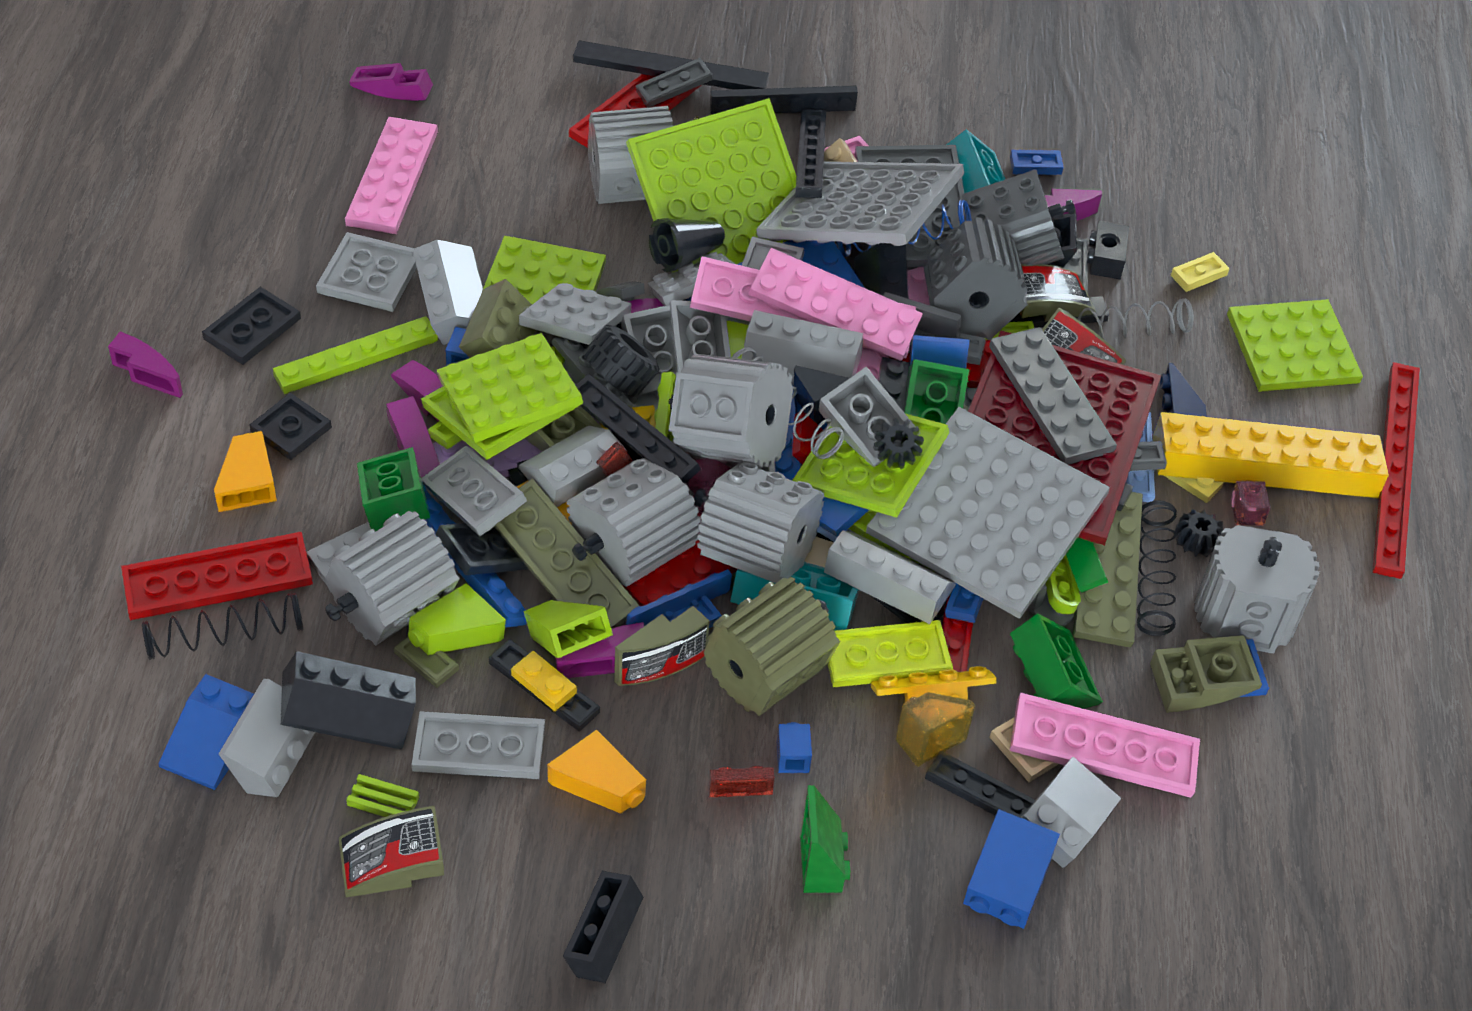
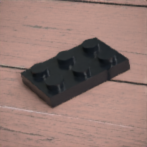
M260 286L203 330L202 336L203 340L244 365L301 319V314L299 310Z
M466 523L440 525L435 533L465 575L529 569L495 527L479 536Z

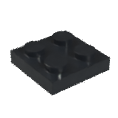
M291 392L249 424L251 433L262 431L264 442L289 460L295 458L332 428L331 420Z

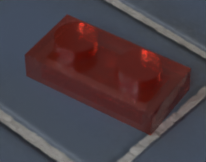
M752 766L740 769L722 767L710 770L709 797L772 795L775 779L774 768Z

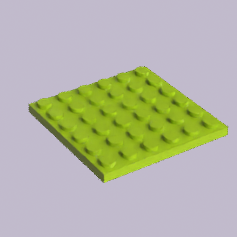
M769 98L634 137L626 141L653 221L661 218L718 222L725 231V239L721 247L710 253H721L735 264L744 261L751 238H758L756 230L758 226L796 187L797 176ZM782 239V240H780V241H774V242L784 243V242H786V241H788V240ZM701 257L694 260L692 263L696 264L700 262Z

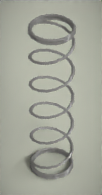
M1185 298L1179 299L1175 303L1172 313L1164 302L1157 301L1151 306L1148 316L1141 305L1134 303L1127 309L1124 318L1121 312L1111 305L1104 310L1101 321L1090 308H1085L1080 313L1078 320L1080 321L1084 311H1091L1099 325V336L1103 338L1102 323L1104 315L1108 309L1113 308L1122 319L1123 336L1127 338L1126 319L1130 308L1133 306H1138L1142 309L1147 320L1148 336L1151 335L1150 315L1156 304L1160 303L1166 307L1170 315V330L1172 334L1175 332L1173 314L1176 306L1177 321L1184 333L1190 332L1192 329L1194 315L1190 301ZM1183 302H1185L1188 309L1189 320L1187 329L1184 327L1182 320Z
M750 347L742 348L731 357L738 358L741 354L750 351L753 353L752 360L760 359V361H763L762 357H756L757 353ZM793 387L794 393L792 395V399L794 398L797 392L796 387ZM808 403L799 411L795 421L788 423V425H794L793 432L797 440L811 441V451L817 458H828L842 445L844 431L840 427L828 429L831 425V419H825L818 425L812 438H800L796 434L795 427L797 423L803 421L813 411L814 404ZM811 405L812 407L810 411L803 418L798 420L802 411L806 407ZM829 421L828 426L820 434L815 436L819 428L825 422ZM834 431H840V437L836 445L829 452L819 455L818 449L822 441ZM818 438L813 448V441L814 439Z

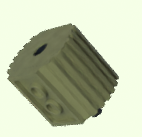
M793 577L783 578L776 584L769 582L759 591V596L753 600L751 598L745 599L737 606L735 613L730 616L724 614L713 624V632L707 637L708 644L703 652L706 658L705 663L708 668H711L713 677L717 678L720 682V687L724 688L727 694L735 699V702L743 705L744 710L747 712L754 711L758 716L823 670L840 643L834 631L835 625L828 618L829 610L827 604L819 599L815 600L813 598L814 594L810 590L807 592L801 582L797 584L795 582L796 579Z

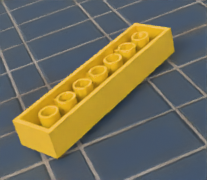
M1165 412L1160 413L1153 434V441H1161L1167 461L1165 469L1157 470L1158 475L1191 479L1211 478L1219 482L1370 498L1379 497L1389 476L1380 435Z

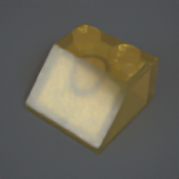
M930 692L918 698L912 697L902 706L896 741L918 767L936 757L940 750L945 752L967 739L975 704L971 700Z

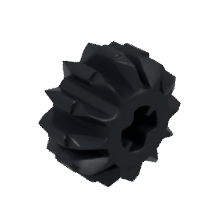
M897 418L893 419L892 426L884 422L881 426L882 431L875 432L874 438L877 441L874 443L873 449L880 451L878 454L879 461L888 458L887 466L889 468L893 466L894 462H898L900 469L904 468L905 461L913 465L916 461L915 456H921L923 449L920 445L923 444L924 438L917 435L919 433L918 426L909 428L910 421L908 419L904 421L903 425H899ZM895 440H900V441H901L900 444H901V445L903 444V446H902V447H897V446H896L897 443H896V442L894 443V441H895Z
M1194 509L1189 514L1183 513L1175 528L1177 534L1176 545L1184 546V553L1191 551L1195 557L1199 553L1208 557L1213 552L1217 538L1223 531V521L1216 520V514H1206L1205 509L1200 513Z

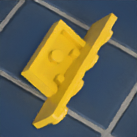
M974 666L970 667L969 671L964 672L945 669L935 675L916 672L911 673L906 678H897L892 675L882 676L877 681H871V688L877 696L905 693L906 720L908 722L968 716L967 687L996 684V676L986 667Z

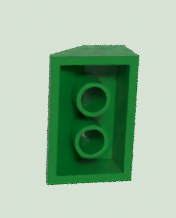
M1037 613L1010 633L1014 642L1013 650L1024 664V675L1032 683L1036 691L1034 696L1082 709L1097 706L1103 702L1069 629Z

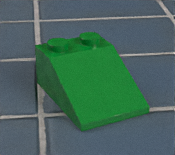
M914 359L908 372L904 413L946 424L957 408H963L969 369Z
M413 447L357 463L362 504L371 529H374L376 532L384 527V522L395 514L402 516L408 511L418 513V517L421 520L430 518L428 503Z
M808 785L800 831L803 893H842L844 881L850 880V861L844 860L843 852L848 850L847 832H842L841 819L814 785Z

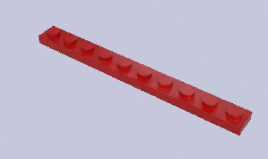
M1393 362L1389 375L1383 444L1389 476L1379 495L1372 573L1402 579L1405 573L1420 368Z

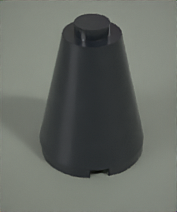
M661 218L655 220L651 225V228L654 227L652 235H649V248L655 263L661 264L664 267L661 270L672 272L721 247L725 239V231L716 221Z

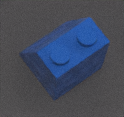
M998 809L968 885L963 904L970 906L971 909L978 913H987L997 917L1007 925L1018 926L1024 929L1050 866L1060 833Z

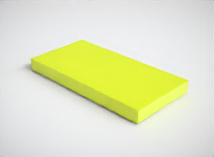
M934 620L931 624L914 622L836 630L835 634L840 643L828 662L833 687L871 684V681H877L880 677L887 675L906 678L911 673L916 672L935 675L939 674L941 670L953 669L940 620Z

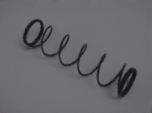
M1154 500L1142 505V512L1151 505H1164L1168 507H1156L1148 510L1141 516V532L1144 535L1140 539V551L1144 556L1139 561L1138 569L1143 578L1138 583V592L1143 599L1137 606V613L1139 615L1137 627L1145 634L1162 636L1174 630L1176 626L1175 618L1168 612L1161 610H1151L1141 614L1140 607L1144 601L1157 606H1168L1176 602V598L1174 595L1165 592L1153 593L1144 597L1141 592V584L1144 579L1156 584H1169L1176 580V576L1174 573L1164 570L1144 575L1141 563L1145 557L1158 563L1172 562L1176 559V554L1168 549H1156L1145 554L1142 549V541L1146 536L1154 541L1168 542L1175 539L1177 534L1169 528H1155L1145 532L1142 527V521L1152 526H1165L1176 519L1177 510L1169 502ZM1157 509H1169L1174 513L1171 519L1163 522H1153L1145 518L1149 512ZM1157 530H1169L1174 536L1171 539L1160 540L1152 538L1148 534ZM1167 551L1173 554V558L1167 561H1159L1147 555L1153 552ZM1155 573H1168L1173 576V579L1168 582H1158L1147 577ZM1155 595H1168L1173 598V601L1167 604H1159L1147 598ZM1162 615L1171 619L1172 624L1158 626L1147 622L1144 617ZM1143 620L1148 625L1157 628H1170L1163 631H1150L1143 628L1140 621Z
M297 593L287 594L285 597L281 632L263 600L259 599L255 609L252 638L237 609L230 604L227 610L224 643L220 641L206 612L201 610L198 615L196 645L194 649L189 644L176 617L171 616L169 620L165 654L160 651L151 633L148 621H143L142 631L148 659H155L154 646L164 658L168 655L173 619L186 645L195 652L199 645L202 613L220 645L224 646L228 639L231 608L234 610L245 634L253 641L257 632L260 602L263 604L275 630L282 635L286 624L288 597H290L297 630L303 631Z

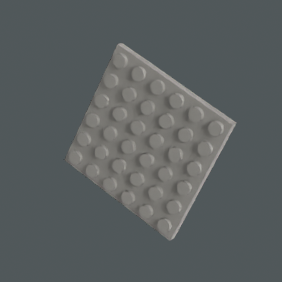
M824 161L822 198L795 197V187L756 229L758 238L769 239L770 241L784 239L793 240L794 242L812 240L818 243L841 241L843 244L866 242L869 245L892 243L894 246L907 244L963 176V164Z
M958 407L946 423L950 433L898 517L877 512L867 525L866 533L1020 619L1106 498L1110 487L967 410Z

